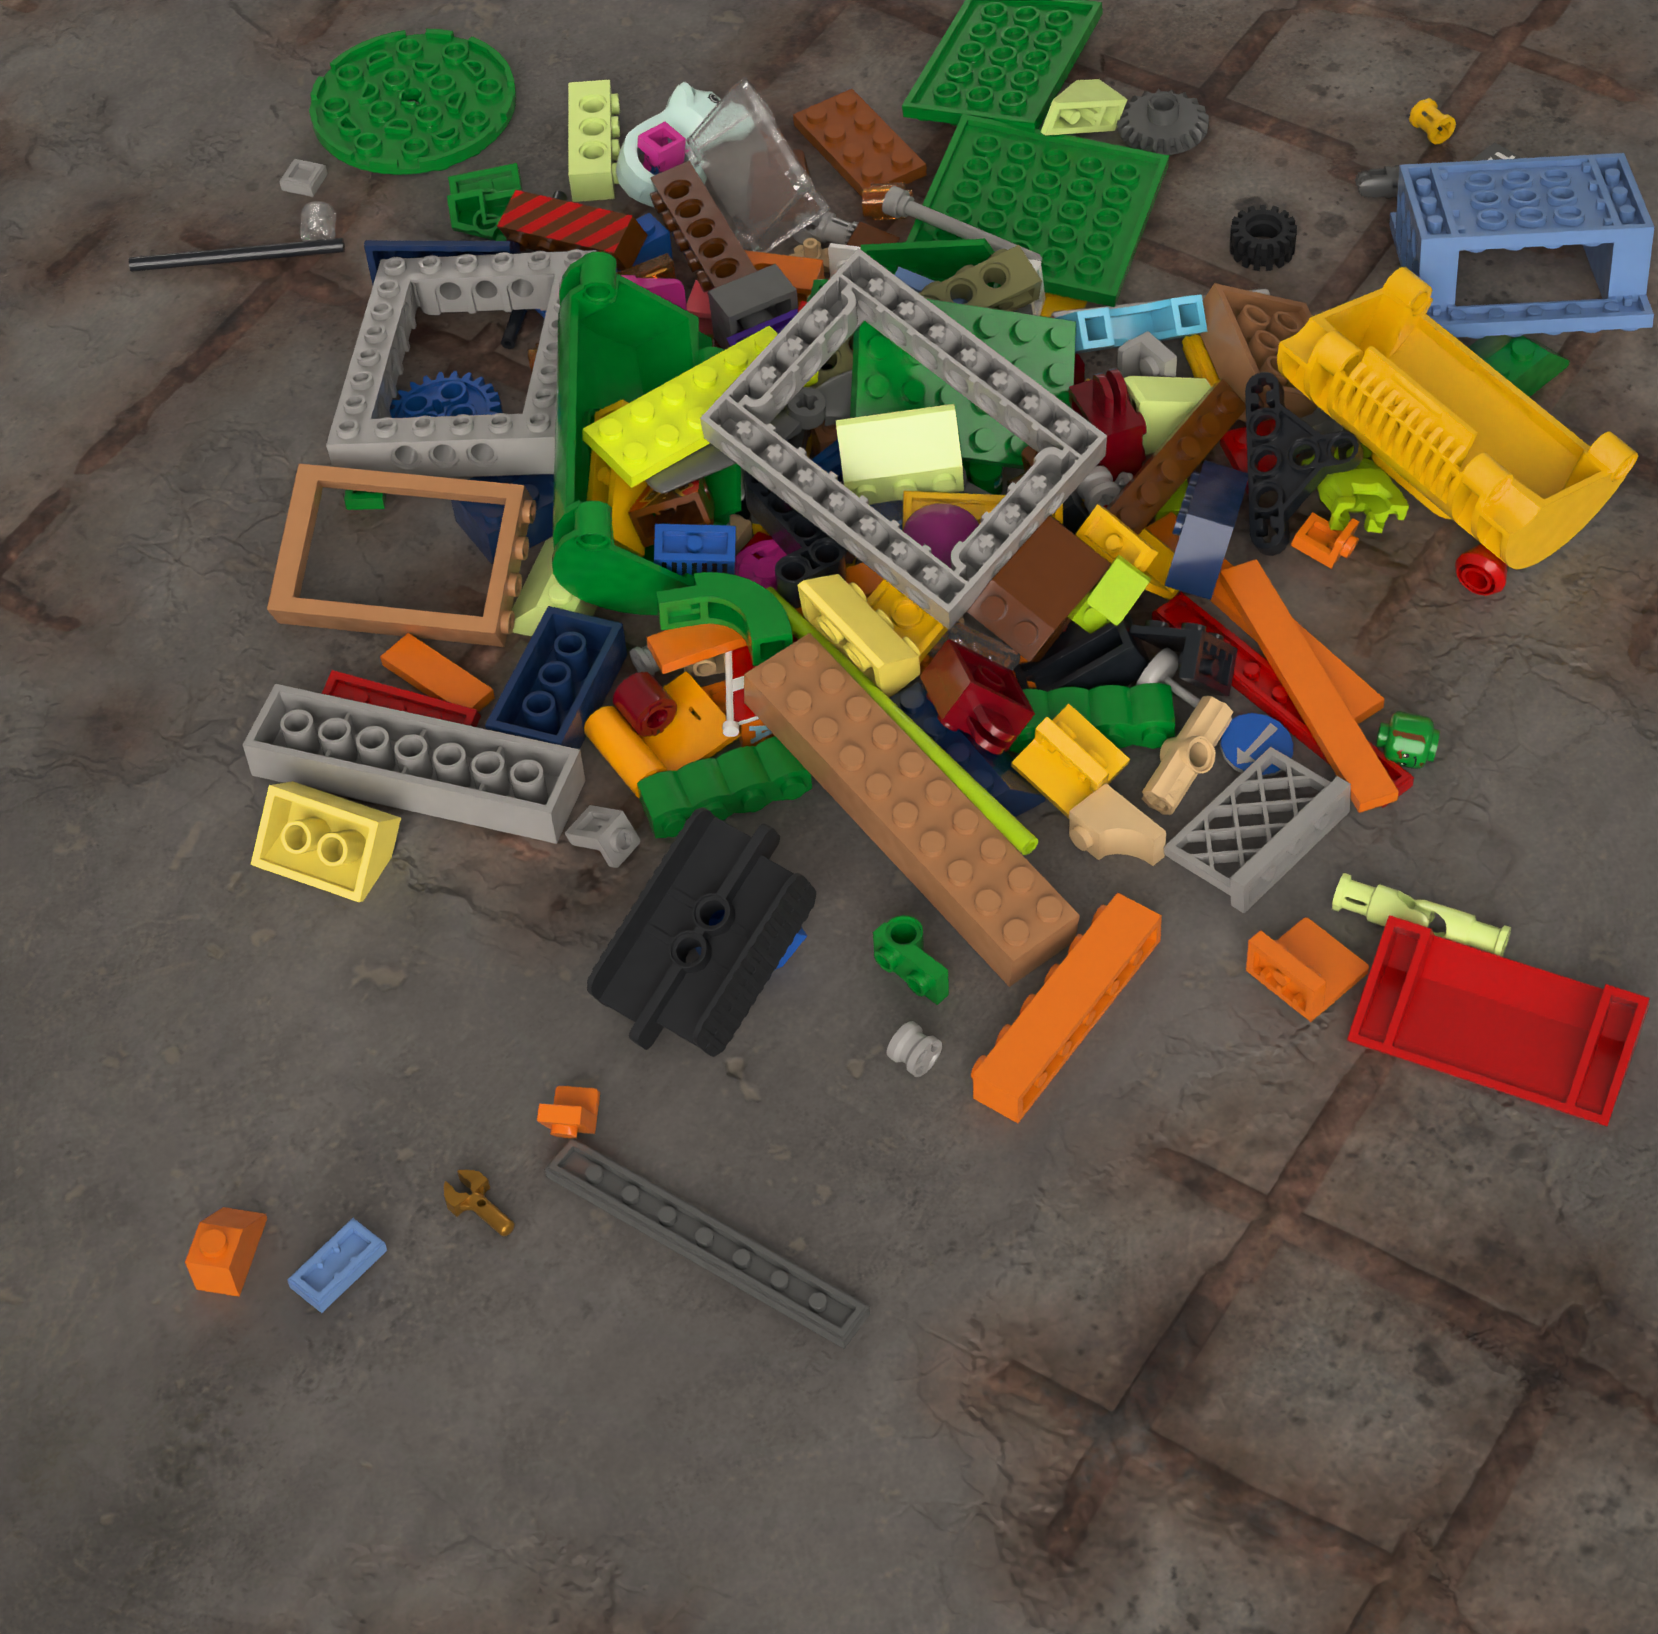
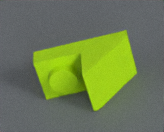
M1118 555L1090 592L1086 602L1072 621L1090 634L1110 622L1118 626L1149 584L1151 578Z

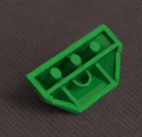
M1507 335L1485 336L1468 347L1528 397L1532 396L1566 369L1570 362L1541 342L1524 335L1519 337Z

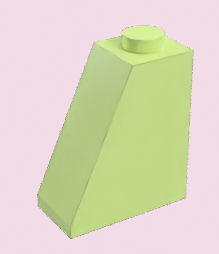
M1128 376L1124 378L1131 405L1136 413L1140 412L1146 422L1147 433L1143 435V447L1146 455L1154 453L1211 388L1206 378Z

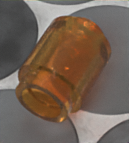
M905 182L871 184V187L862 188L863 217L872 216V220L897 219L882 211L886 193L892 186H897L909 191L910 196L913 197V189H906Z

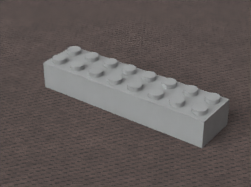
M280 684L274 685L242 744L252 776L283 783L294 781L323 792L555 844L558 843L586 781L580 749Z

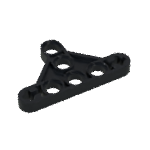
M1260 372L1249 379L1245 389L1249 525L1251 541L1260 553L1274 556L1285 550L1289 543V518L1328 474L1355 469L1361 463L1364 451L1354 434L1348 431L1320 434L1285 407L1284 389L1281 383L1273 374ZM1269 385L1271 388L1266 393V403L1270 408H1264V402L1258 395L1263 392V386ZM1266 419L1275 420L1276 425L1273 432L1266 436L1257 434L1256 430L1259 423ZM1340 444H1353L1354 451L1350 457L1344 460L1334 458V451ZM1304 449L1314 450L1315 458L1309 465L1299 466L1296 464V457L1299 452ZM1266 455L1276 456L1277 463L1272 470L1267 472L1258 470V463L1261 458ZM1265 492H1277L1278 500L1272 507L1262 508L1259 506V499ZM1264 519H1270L1271 527L1277 533V535L1272 536L1270 543H1266L1262 538L1268 536V524Z

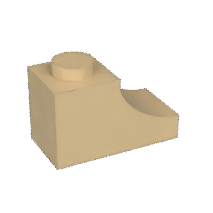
M1107 783L1070 810L1069 837L1077 848L1082 851H1088L1097 860L1107 855L1123 854L1140 858L1154 866L1165 857L1166 831Z

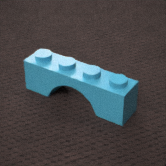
M1201 294L1170 298L1123 308L1109 309V307L1077 311L1056 317V319L1076 321L1075 354L1119 348L1126 341L1134 339L1147 331L1159 341L1180 339L1185 336L1208 332Z

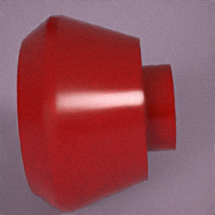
M1478 544L1462 553L1456 559L1455 570L1458 580L1467 590L1478 595L1487 596L1497 594L1503 590L1506 585L1508 565L1484 545Z

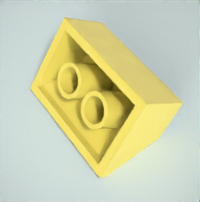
M839 574L803 580L797 585L803 617L886 696L891 697L921 674L919 663L921 654L917 646L906 636L901 639L893 630L894 626L889 617L880 609L874 611L866 603L867 597L856 583L851 582L848 584Z
M294 781L269 785L251 865L357 902H363L392 858L401 817Z

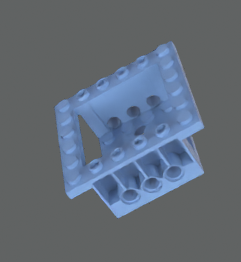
M1624 153L1399 165L1397 212L1390 213L1389 226L1401 267H1407L1432 288L1431 298L1433 301L1426 314L1454 337L1481 339L1485 336L1496 335L1519 337L1524 334L1535 333L1558 335L1562 332L1583 331L1586 333H1596L1601 330L1614 329L1635 331L1639 328L1653 327L1654 313L1646 293L1654 225ZM1582 244L1602 299L1455 306L1459 251L1466 250L1478 253L1486 249L1502 248L1517 251L1524 247L1540 246L1555 249L1563 245Z

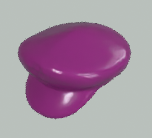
M935 503L915 511L908 518L903 532L921 546L924 544L928 545L931 548V554L951 568V551L959 541L964 542L979 526V523L970 512L959 506L948 503Z

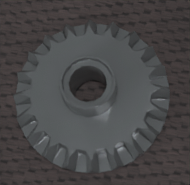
M1159 88L1156 93L1151 94L1148 91H1144L1142 97L1132 96L1131 101L1126 102L1120 120L1117 121V131L1122 140L1130 147L1164 155L1179 154L1194 148L1205 138L1209 127V115L1206 114L1205 106L1199 105L1197 98H1188L1186 92L1175 94L1173 89L1167 92L1161 91Z

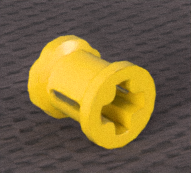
M1427 98L1419 101L1412 108L1409 122L1412 126L1421 128L1426 132L1427 138L1431 143L1435 145L1441 144L1453 134L1456 121L1452 116L1444 115L1437 109L1438 105L1433 99Z

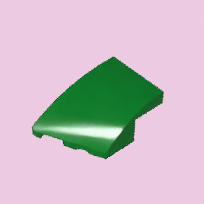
M514 163L448 176L451 195H447L453 231L494 241H506L507 238L497 225L515 190L523 191L518 164Z

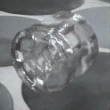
M320 201L306 204L302 208L300 215L301 239L303 241L334 239L336 236V212L333 207Z

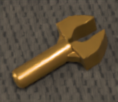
M475 1170L457 1171L460 1181L471 1189V1195L468 1193H458L448 1182H444V1197L447 1208L456 1217L465 1210H472L501 1236H507L513 1231L514 1222L485 1197V1193L490 1189L488 1179L482 1173Z

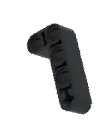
M746 471L744 475L746 507L787 554L778 560L775 565L776 591L796 609L801 608L797 585L803 580L839 574L846 581L845 548Z

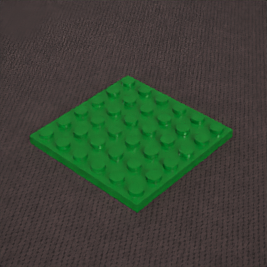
M962 114L922 205L1040 254L1042 257L1041 266L1045 293L1115 307L1166 174L1169 155L1065 134L1044 135L1040 129H1031L1016 124ZM916 219L906 242L963 240L964 238Z

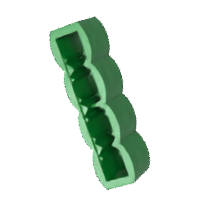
M1146 683L1131 688L1120 685H1105L1090 690L1079 687H1064L1049 692L1037 689H1023L1035 715L1009 747V751L1021 753L1034 740L1035 728L1046 717L1053 720L1068 704L1077 710L1118 749L1131 745L1152 749L1160 748L1168 738L1175 737V717L1171 686L1162 683Z
M774 736L760 742L756 746H745L730 750L716 759H701L691 762L677 771H664L650 775L639 781L637 786L640 803L655 838L676 837L679 831L683 829L686 820L690 818L696 809L704 807L716 818L724 821L734 813L759 811L772 801L797 799L812 789L811 774Z

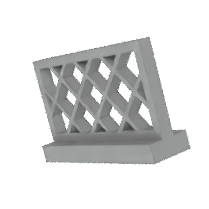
M1270 747L1164 846V855L1230 895L1231 906L1245 913L1350 812L1351 784L1338 776L1330 782ZM1273 764L1284 770L1287 777L1263 779L1262 772ZM1312 787L1319 791V793L1312 798L1296 799L1294 788ZM1289 789L1290 799L1266 801L1265 791ZM1259 791L1260 802L1236 804L1235 798L1240 793ZM1292 811L1293 818L1288 823L1269 824L1268 813ZM1262 814L1264 825L1239 827V815ZM1232 816L1234 827L1209 829V822L1212 819ZM1266 836V844L1262 848L1243 850L1241 838ZM1236 839L1237 850L1212 852L1211 841ZM1206 841L1207 853L1189 854L1182 850L1187 843ZM1239 862L1240 868L1230 878L1216 871L1214 864Z

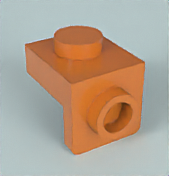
M1312 512L1295 534L1291 546L1332 569L1341 556L1348 559L1356 547L1359 538L1354 536V533L1359 525V521L1352 518L1343 531L1330 530L1329 521Z
M557 1086L554 1104L539 1103L537 1122L551 1129L550 1135L556 1137L577 1138L578 1133L595 1134L600 1091L595 1088Z

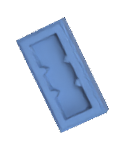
M352 1218L287 1279L289 1287L319 1312L323 1313L387 1251L385 1242Z

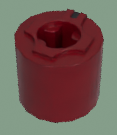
M638 672L626 678L617 687L613 696V703L616 709L637 734L641 736H656L662 733L676 715L677 705L654 676L648 672Z

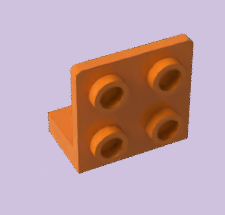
M1307 917L1300 920L1278 940L1271 939L1261 930L1248 940L1246 971L1310 1022L1369 972V965Z

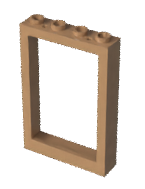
M298 464L267 610L280 624L405 636L407 633H410L416 638L505 647L507 634H511L514 629L513 601L514 597H519L521 593L522 577L519 571L521 561L527 559L529 552V539L526 535L529 523L532 524L535 520L536 502L530 496L525 485ZM323 487L505 505L483 617L299 598Z

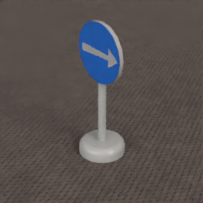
M1168 647L1163 649L1148 664L1136 685L1146 683L1170 685L1173 693L1196 708L1200 699L1172 679L1178 669L1179 656ZM1248 713L1236 716L1220 738V750L1224 759L1234 770L1243 773L1270 747L1289 758L1293 756V741L1289 731L1279 721L1263 714ZM1271 764L1262 772V778L1275 776L1282 769Z

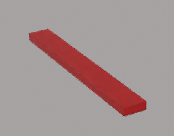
M1182 592L1152 612V620L1169 623V628L1181 629L1182 623H1196L1206 626V632L1223 635L1224 642L1238 649L1231 686L1268 716L1279 721L1289 733L1329 764L1268 660ZM1369 742L1398 789L1399 797L1413 786L1414 777L1396 762L1388 760L1381 750Z

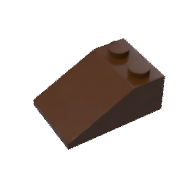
M1049 515L991 579L967 612L1027 661L1040 662L1084 605L1090 592L1103 577L1111 563Z

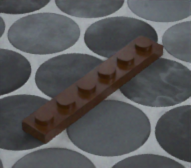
M1224 379L1216 382L1107 506V510L1139 535L1246 410V404Z

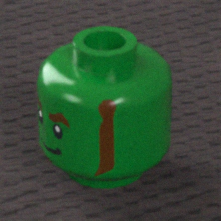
M1397 711L1391 716L1389 724L1380 723L1376 747L1383 748L1384 756L1402 767L1421 769L1427 761H1434L1440 730L1434 729L1432 719L1427 716Z

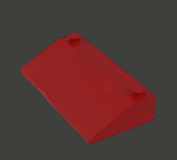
M1389 915L1347 1041L1608 1127L1650 1006V998L1605 984L1604 989L1447 940L1435 936L1431 928Z

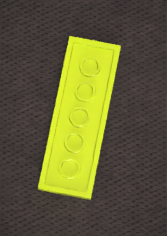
M767 326L583 428V441L631 488L710 444L704 438L700 418L770 344L778 333L770 326ZM819 371L804 387H810L818 382Z

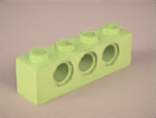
M610 80L568 83V175L572 202L615 199V184H619L616 174L617 163H614V161L618 159L620 144L619 139L614 138L620 137L619 117L614 115H620L618 93L612 94Z

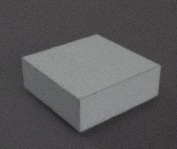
M294 159L279 181L281 190L313 197L328 175L326 165Z

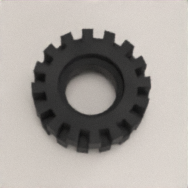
M1260 205V210L1250 206L1247 213L1244 210L1238 212V217L1234 216L1232 219L1230 230V254L1234 255V260L1237 263L1242 260V266L1248 268L1250 264L1254 265L1253 270L1260 271V266H1265L1266 271H1271L1274 264L1279 269L1284 266V261L1289 263L1292 260V255L1295 254L1297 225H1295L1293 216L1289 217V212L1286 210L1278 213L1279 207L1272 206L1271 210H1266V205ZM1264 236L1271 239H1258L1255 237Z

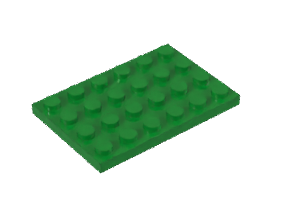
M965 0L902 104L903 117L920 121L950 123L957 126L962 114L1031 129H1039L1049 111L1052 100L1057 97L1103 14L1102 2L1090 0Z
M927 299L1071 408L1069 386L1074 385L1076 321ZM866 321L854 331L850 418L954 404L962 461L1024 470L1021 452L1029 446Z

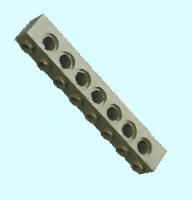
M1017 245L1009 250L1000 249L994 252L988 260L978 265H967L947 280L931 282L919 294L926 299L955 303L954 299L961 298L968 301L965 305L1014 312L1039 299L1042 280L1021 247ZM995 282L1000 284L1001 287L992 288L986 284ZM854 332L826 362L834 367L829 370L819 369L818 382L810 386L811 388L816 389L828 379L852 370Z

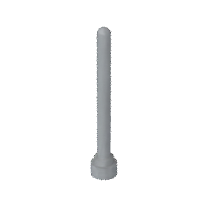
M892 186L885 195L882 211L898 219L901 216L906 218L909 215L964 239L985 238L995 252L1000 249L1009 250L1017 246V244L914 202V198L910 196L909 191L897 186ZM1021 247L1028 259L1041 261L1042 263L1040 254Z

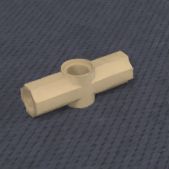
M1203 696L1178 736L1168 738L1162 744L1160 749L1161 762L1142 791L1143 797L1141 799L1149 808L1155 809L1163 815H1172L1196 776L1208 772L1213 767L1216 754L1215 746L1232 721L1231 715L1233 711L1225 702H1221L1213 696Z

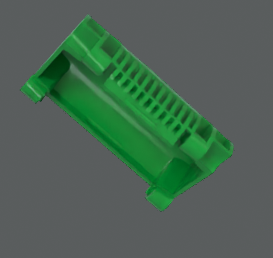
M591 252L570 264L563 274L559 286L560 309L558 313L553 499V575L559 585L584 602L622 613L658 615L656 592L694 586V576L689 573L679 575L655 564L654 544L645 547V555L643 557L614 545L612 507L600 501H587L592 449L583 441L582 429L594 423L595 412L622 399L630 403L725 349L712 347V338L699 331V317L617 274L616 258L611 254ZM738 464L704 477L715 503L714 525H727L730 522V515L741 510V467Z

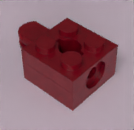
M1116 368L1110 369L1106 372V375L1097 373L1093 375L1092 380L1069 386L1071 409L1107 435L1106 456L1097 466L1108 468L1113 477V482L1116 481L1118 475L1122 472L1131 473L1134 477L1141 469L1142 462L1146 460L1143 435L1147 433V427L1143 415L1140 412L1136 413L1131 405L1127 386L1121 372Z
M950 639L946 640L920 675L928 692L926 696L934 704L939 714L937 718L940 723L951 731L957 732L960 729L969 733L978 745L993 754L1001 755L1003 751H1007L1035 715L1012 670Z

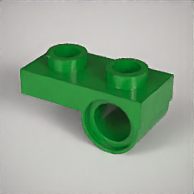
M907 915L896 916L887 923L884 922L873 932L874 958L882 969L887 972L893 971L906 981L908 987L916 995L926 996L936 1005L949 995L948 969L924 952L923 928L917 919Z

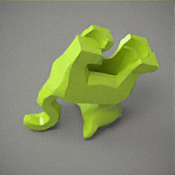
M1361 444L1364 451L1363 459L1355 469L1328 474L1317 486L1320 500L1331 512L1329 520L1330 530L1343 531L1351 519L1349 512H1363L1366 516L1364 529L1367 532L1382 533L1389 514H1395L1398 520H1404L1407 514L1409 504L1403 493L1372 460L1367 459L1371 457L1372 451L1363 444ZM1354 445L1346 452L1347 458L1352 455ZM1337 447L1334 451V458L1339 460V451ZM1315 453L1311 458L1302 460L1301 466L1309 465L1314 460Z

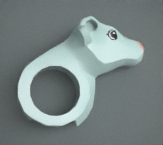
M682 82L669 97L664 111L637 125L627 134L617 159L616 174L618 182L629 197L654 207L650 198V193L655 191L650 179L654 175L646 170L639 161L638 156L644 154V152L637 146L638 135L666 122L686 138L684 162L690 160L705 185L707 177L703 153L723 144L742 143L752 127L751 113L745 109L728 106L712 91L696 90L688 83ZM668 138V144L673 142L670 138Z

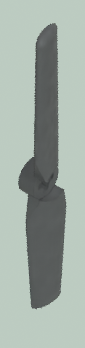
M852 370L828 379L816 389L803 387L787 404V409L781 410L770 422L776 427V433L788 441L801 433L802 429L810 430L817 428L824 420L825 426L836 424L835 420L850 418ZM710 443L645 481L656 492L667 493L737 463Z

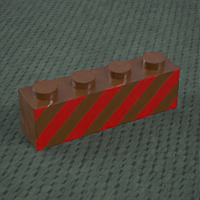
M515 190L497 225L507 238L506 241L519 243L520 251H526V249L545 252H568L574 249L582 251L596 250V252L611 254L616 258V269L630 272L648 236L632 215Z

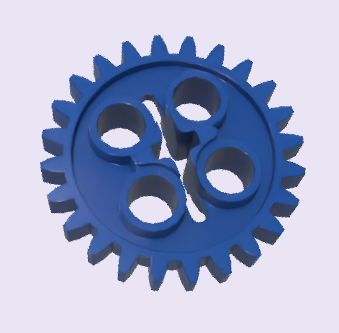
M453 371L449 378H444L443 373L439 372L436 380L432 381L426 375L423 377V384L421 385L410 382L411 390L409 392L399 390L400 400H392L389 409L391 418L440 417L461 414L494 415L503 413L498 392L494 391L491 383L485 385L483 377L473 380L470 372L459 378L457 371Z

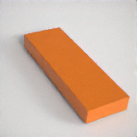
M407 633L380 656L382 665L429 697L476 709L478 712L495 699L494 690L410 633Z

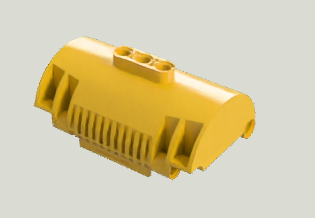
M1400 267L1394 271L1387 279L1383 288L1310 317L1306 325L1297 334L1280 341L1277 364L1279 372L1285 379L1345 430L1354 434L1364 446L1372 451L1371 457L1374 463L1439 517L1454 520L1488 550L1515 570L1527 568L1541 562L1580 532L1615 493L1638 458V453L1611 431L1602 434L1590 447L1426 313L1433 301L1431 298L1432 288L1407 267Z

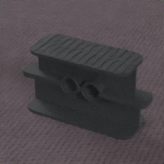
M702 807L696 809L690 818L686 820L683 829L679 831L676 840L662 858L659 867L655 869L652 878L648 880L645 889L641 891L638 900L633 904L631 911L624 918V922L615 932L614 938L610 940L605 952L603 951L600 960L595 964L591 975L588 977L587 991L604 1006L610 1007L635 1022L630 1030L629 1039L643 1049L648 1050L665 1027L699 1047L706 1054L715 1057L726 1049L727 1044L734 1037L735 1031L742 1024V1020L749 1013L750 1007L754 1005L757 996L764 989L765 983L769 981L772 972L779 965L780 959L784 957L787 948L792 944L795 935L800 931L804 921L807 920L811 909L815 905L816 890L800 873L794 874L769 860L780 842V835L774 828L763 823L757 828L754 835L750 837L716 818L708 809ZM719 910H725L722 921L716 925L709 926L711 916ZM701 947V954L698 959L691 963H686L689 951L693 948Z

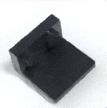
M1146 620L1145 626L1130 625L1129 633L1162 650L1168 647L1174 652H1181L1178 660L1179 678L1214 695L1230 696L1238 649L1224 642L1223 635L1206 632V626L1196 623H1182L1181 629L1169 628V623L1157 620Z

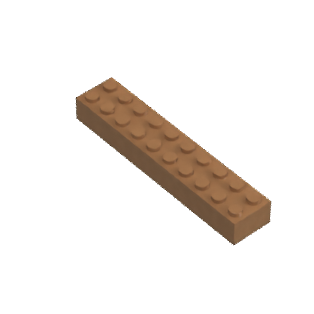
M810 633L744 674V703L1009 987L1071 945L1076 937L1080 915Z

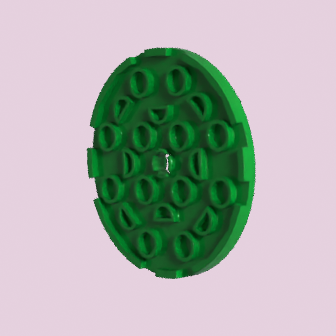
M426 28L425 34L406 35L405 30L363 41L335 58L330 63L331 69L324 77L318 76L310 93L311 105L309 113L314 133L321 145L331 155L350 166L370 172L394 175L417 174L435 170L443 171L470 157L477 156L501 135L509 124L515 110L516 89L514 77L507 61L487 43L472 36L468 40L454 37V32L450 30Z

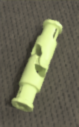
M1343 873L1332 902L1333 910L1340 911L1343 908L1367 917V921L1384 927L1390 915L1429 928L1430 923L1435 918V913H1437L1445 920L1446 931L1433 932L1435 936L1501 957L1504 955L1511 933V927L1504 925L1502 928H1498L1477 921L1476 916L1428 900H1414L1411 896L1399 890L1381 884L1373 887L1352 880L1351 875Z

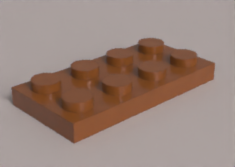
M849 89L793 114L794 126L866 202L886 194L892 186L900 188L927 175L926 163L853 89Z

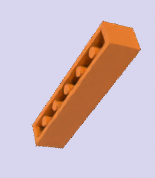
M1118 892L1107 906L1101 905L1094 914L1091 926L1084 935L1078 934L1069 947L1068 955L1060 965L1056 963L1050 968L1045 977L1044 985L1036 995L1032 993L1026 998L1021 1007L1020 1015L1012 1025L1006 1024L1002 1028L996 1039L995 1047L987 1056H980L975 1062L971 1071L973 1099L1019 1123L1161 941L1162 915Z

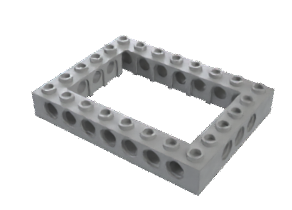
M859 248L700 418L703 435L708 442L948 630L971 607L991 579L1046 518L1055 513L1106 456L1107 444L1106 434ZM864 321L1038 452L1034 457L1033 466L1016 484L1012 482L1007 487L1006 496L990 513L986 511L981 516V523L964 542L959 541L951 551V568L931 554V548L928 545L924 544L921 546L904 533L897 521L893 519L890 522L872 508L865 496L861 495L859 498L841 484L834 472L830 471L827 473L809 459L807 452L803 448L799 447L796 449L778 435L776 427L770 423Z
M574 249L568 252L536 251L521 254L503 252L496 255L464 254L449 257L431 255L424 258L392 257L381 259L326 443L332 467L435 477L554 474L558 313L560 309L559 286L562 276L570 264L579 260L587 253L596 252V250L582 251ZM418 307H421L423 313L428 315H440L443 312H469V314H473L476 311L494 310L512 312V310L540 309L541 311H546L523 414H461L440 417L391 418L389 409L392 398L397 397L396 384L398 376L402 375L404 371L402 362L405 352L410 350L409 337L411 329L416 328L415 315Z

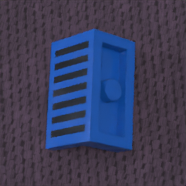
M655 524L654 563L679 575L689 573L694 576V573L719 572L735 575L736 526Z

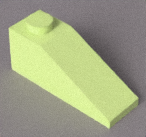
M1100 79L1076 80L1052 100L1041 133L1044 135L1115 131L1117 121L1120 120L1128 99Z

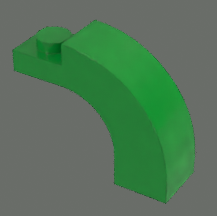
M719 572L694 573V586L656 592L658 620L661 631L700 624H719L729 627L738 632L746 641L753 666L760 665L793 644L792 629L782 604L766 588L747 578Z

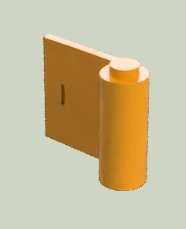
M687 671L663 687L675 701L677 711L673 721L662 733L656 736H641L637 734L627 720L613 706H606L596 710L585 722L584 734L638 798L637 783L642 779L659 772L677 771L691 762L708 759L741 736L740 732L734 737H727L723 734L722 725L726 721V715Z

